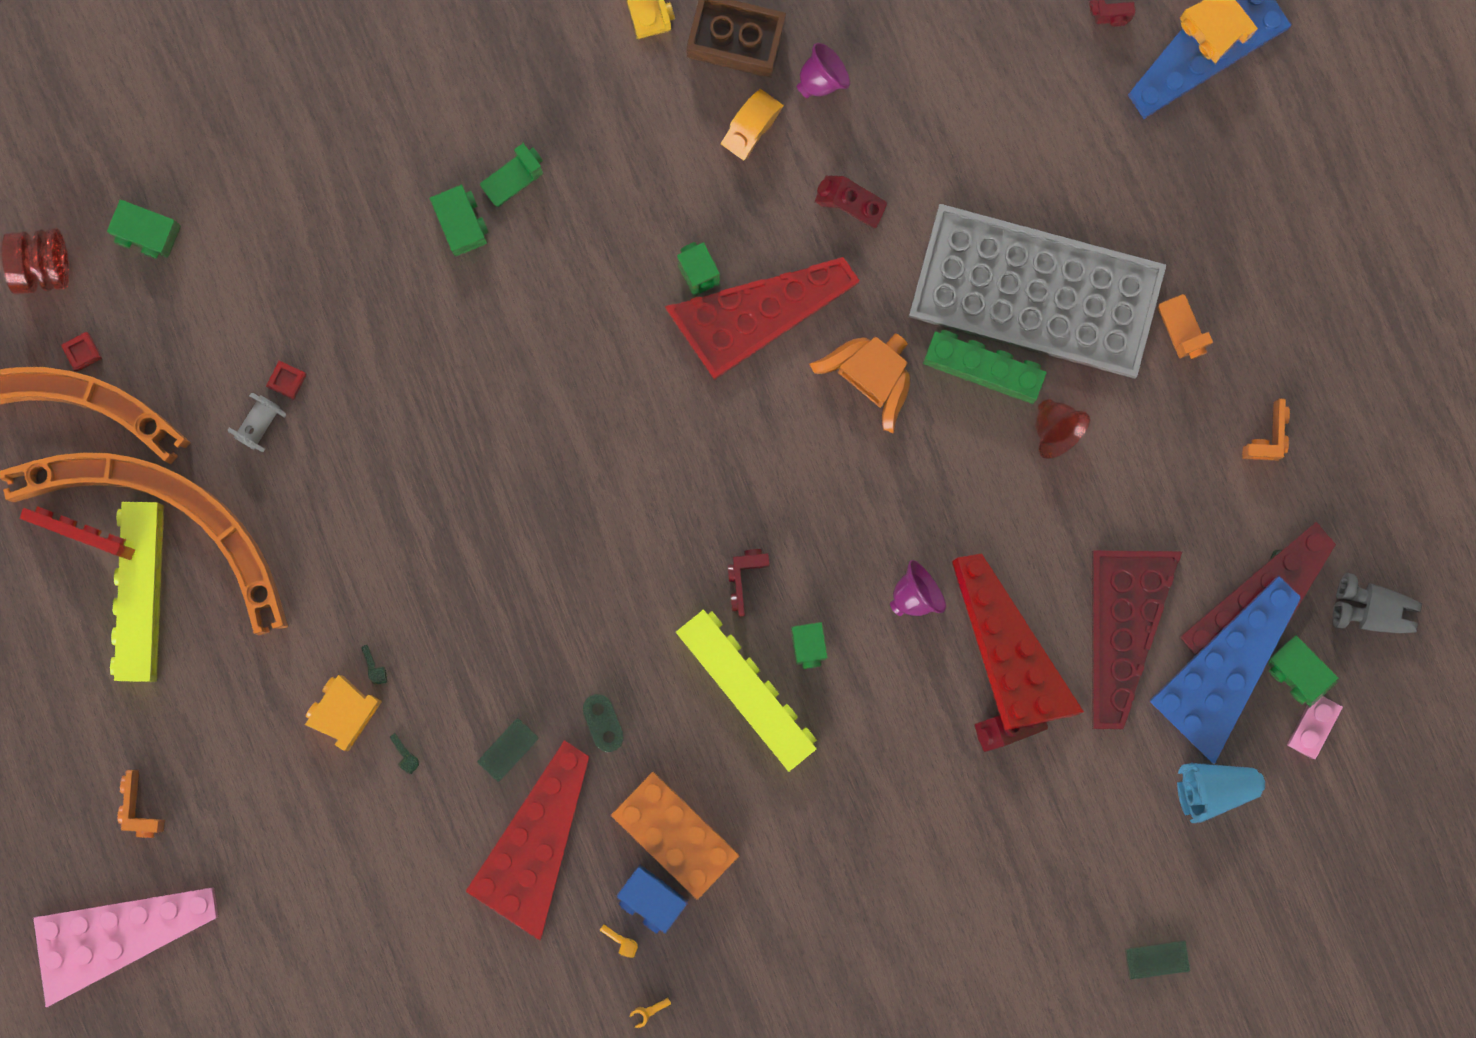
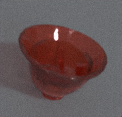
M1052 399L1041 402L1038 406L1039 413L1035 424L1040 438L1038 447L1040 455L1046 459L1055 458L1064 454L1078 443L1090 425L1091 420L1087 412L1076 411L1064 403H1054Z

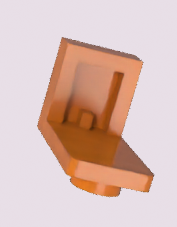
M1182 294L1160 303L1158 310L1179 359L1188 355L1191 359L1206 354V348L1213 343L1209 332L1201 333L1186 296Z
M126 770V776H122L120 783V792L124 794L123 806L120 805L118 809V823L121 824V830L136 831V837L154 838V833L164 832L165 820L135 818L139 770Z

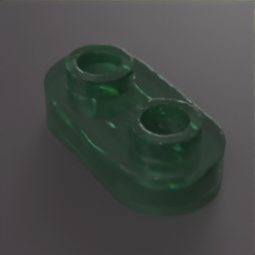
M600 694L588 697L583 704V714L596 746L604 752H613L619 749L624 740V733L611 701L606 696ZM595 704L603 705L604 711L601 715L593 713V706ZM607 731H611L615 735V739L611 743L604 741L603 736Z

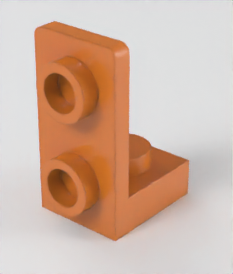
M1279 398L1273 403L1272 445H1270V440L1253 439L1251 444L1243 447L1242 459L1278 461L1284 457V453L1288 452L1289 437L1285 436V424L1289 423L1290 408L1286 406V399Z

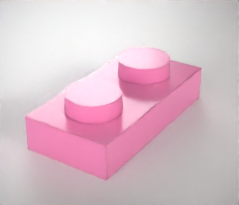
M1324 696L1311 708L1307 705L1287 746L1311 759H1316L1343 707Z

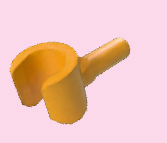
M605 924L601 927L600 931L621 944L618 951L619 954L629 958L635 956L638 948L636 941L617 934Z
M666 998L646 1009L638 1007L633 1010L630 1017L635 1013H640L644 1017V1021L638 1023L635 1027H643L648 1022L650 1016L671 1005L669 998Z

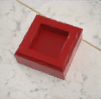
M87 331L61 345L75 372L102 359L90 333Z
M279 360L266 387L294 400L307 374Z

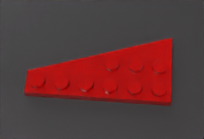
M841 257L812 265L802 270L783 273L773 278L754 281L725 289L715 294L667 305L665 309L713 380H715L859 284L860 280L845 258Z
M983 554L958 557L953 560L952 564L1004 729H1015L1083 713V709Z
M564 740L465 891L539 941L542 939L590 756Z

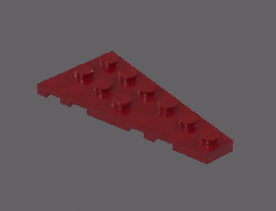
M1314 522L1179 638L1196 656L1278 575L1301 597L1291 616L1292 618L1336 544L1321 526Z
M1092 551V729H1124L1135 697L1134 694L1140 676H1142L1144 664L1164 609L1168 591L1172 585L1173 576L1183 551Z

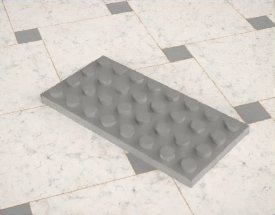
M939 204L909 318L1136 378L1166 264Z

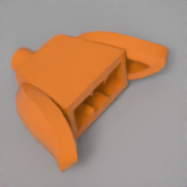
M894 333L886 344L877 337H874L872 340L867 338L852 339L824 358L809 363L815 374L829 373L839 369L838 374L880 408L884 405L882 412L883 430L894 433L896 420L910 388V375L905 369L907 362L900 356L901 352L908 345L903 337Z

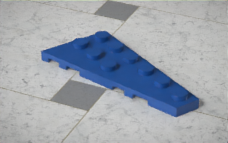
M1236 0L1258 29L1246 42L1242 43L1239 39L1216 64L1212 59L1204 57L1199 49L1200 44L1194 36L1186 34L1182 28L1128 94L1143 119L1291 27V23L1275 0Z
M1279 575L1150 699V702L1213 764L1218 759L1301 599L1300 595Z

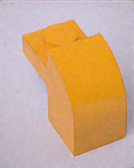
M760 88L736 114L721 145L743 161L746 160L762 134L771 128L784 105Z

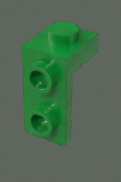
M524 143L514 149L516 154L514 159L480 183V187L495 207H499L543 175L540 165L543 160L533 147L528 150Z

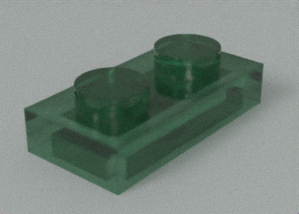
M517 718L482 755L477 763L495 780L500 782L540 737Z
M1184 940L1124 949L1130 980L1190 971L1186 941Z

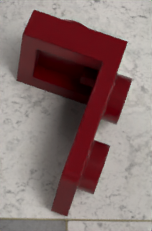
M1090 0V13L1096 16V24L1110 23L1113 27L1127 25L1135 15L1134 2L1105 4V0Z
M826 175L818 186V194L814 201L822 207L839 208L871 228L878 226L887 206L885 200L845 176Z
M762 549L745 550V556L733 557V564H728L729 582H735L736 593L731 594L732 612L738 611L739 617H745L740 570L769 567V554H762Z
M1000 715L974 724L977 738L984 752L1009 745L1048 729L1047 723L1043 722L1005 730Z

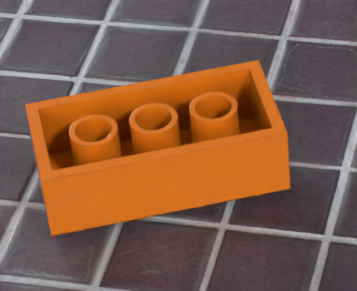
M654 771L611 814L697 900L739 857V854Z

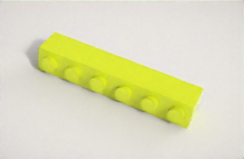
M122 502L121 509L117 511V526L121 527L120 537L126 539L125 546L136 550L132 560L119 557V568H116L114 572V584L118 586V598L113 600V614L117 615L116 627H113L111 634L112 645H115V657L111 658L110 672L111 675H114V681L157 682L164 505L157 502Z
M703 609L677 630L676 634L787 771H791L816 750V747L813 745L817 741L807 727L801 730L794 722L798 716L788 704L782 707L777 701L776 697L779 693L769 681L763 683L757 676L760 669L749 657L747 660H744L738 653L742 647L731 634L727 638L719 629L723 624L713 611L707 614Z

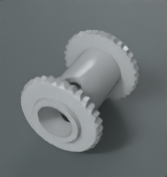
M250 393L249 396L255 399L256 403L239 430L236 432L229 427L228 432L254 450L256 448L264 452L265 449L258 445L260 439L275 415L279 414L285 418L286 413L267 398ZM254 428V432L249 434L250 430Z

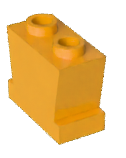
M1203 0L1184 10L1180 17L1183 30L1189 36H1194L1200 44L1199 49L1205 58L1212 59L1215 64L1239 39L1242 43L1246 42L1258 29L1236 0Z
M338 675L336 679L331 677L324 686L322 692L325 695L320 703L314 702L305 716L308 718L305 725L337 739L335 745L343 751H349L382 701L369 694L365 697L343 675Z

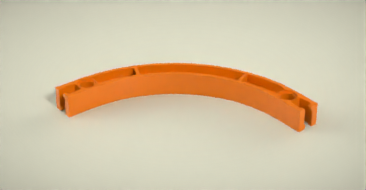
M46 367L0 369V405L38 400L71 403L92 409L123 425L169 464H172L178 455L174 452L172 454L166 452L159 445V441L167 433L177 439L174 442L177 448L181 446L186 449L191 443L145 403L121 389L94 377L69 370ZM154 420L157 425L155 432L146 435L145 425L149 421Z
M110 453L56 455L0 471V479L6 481L8 485L14 484L13 478L25 476L26 487L13 492L10 491V488L3 489L6 500L14 503L56 490L88 485L117 486L151 494L170 503L200 525L215 541L228 560L242 591L254 634L262 635L270 632L269 627H263L260 614L261 609L271 607L276 622L271 623L272 629L288 627L275 581L259 546L245 526L223 503L191 480L157 464L134 457ZM42 469H46L47 479L45 482L38 484L36 479L37 473ZM260 587H265L268 596L265 601L258 603L255 599V591Z

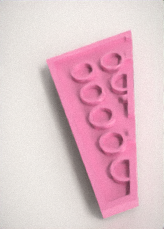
M214 887L34 917L46 1008L218 918Z

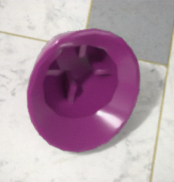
M815 43L813 45L812 55L803 65L800 72V83L796 85L800 93L807 99L811 95L824 96L838 88L847 89L850 86L849 75L843 62L831 48L822 43Z
M910 560L906 574L897 582L893 591L894 600L890 602L891 609L898 616L903 614L922 616L930 612L943 613L946 610V602L940 588L919 562Z

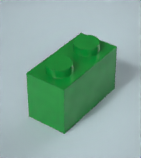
M461 184L430 197L455 257L487 244L484 235L489 234L483 217L477 219L473 211L478 205L472 191L466 192Z
M120 199L107 232L115 238L113 242L122 247L130 249L131 245L142 248V254L157 259L159 255L168 258L181 225L174 219Z
M692 242L680 249L681 253L677 255L678 267L693 297L720 285V273L704 242L699 245L696 242Z
M822 622L791 627L796 665L802 664L803 669L822 666L821 661L827 659Z
M1297 635L1269 659L1270 674L1279 683L1285 681L1292 689L1290 693L1301 705L1306 703L1310 708L1332 689L1339 679Z

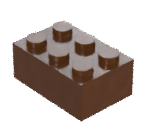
M699 0L686 48L687 58L772 78L785 27L786 13L735 0Z

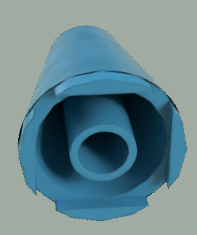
M1188 763L1183 764L1178 771V774H1183V782H1177L1179 801L1184 814L1193 817L1190 820L1192 823L1204 822L1257 799L1265 789V779L1255 768Z

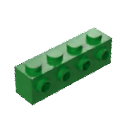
M941 330V333L934 332L923 361L924 365L1031 404L1037 400L1047 373L1041 370V365L1029 360L1021 363L1013 360L1014 356L1008 352L997 350L994 353L985 349L986 345L974 340H969L968 343L958 340L957 334L947 330Z

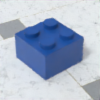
M641 864L616 896L621 900L618 904L621 908L631 915L635 912L639 913L645 918L643 924L656 934L659 930L666 933L688 902V899Z

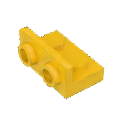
M627 0L638 39L671 30L670 20H674L675 17L670 2L665 3L664 0Z

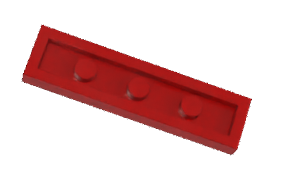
M38 506L35 511L23 507L19 517L21 520L116 556L132 560L136 549L125 546L126 539L110 533L108 538L100 536L102 530L85 524L84 528L80 529L76 527L78 523L76 520L62 515L59 520L52 518L54 514L52 511Z

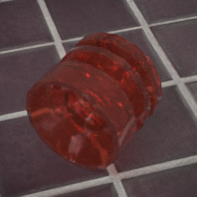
M49 228L46 232L42 229L37 230L34 233L33 240L26 231L6 233L3 236L1 250L2 265L11 293L14 295L35 293L38 283L45 292L51 291L53 287L56 290H65L68 287L69 257L63 235L58 228Z

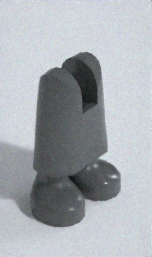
M1345 573L1336 592L1337 599L1361 602L1367 606L1366 608H1358L1349 603L1336 602L1333 608L1334 627L1343 629L1351 621H1359V629L1388 633L1417 632L1418 623L1401 619L1403 610L1421 612L1422 603L1372 583L1367 585L1366 590L1358 586V579L1355 574Z

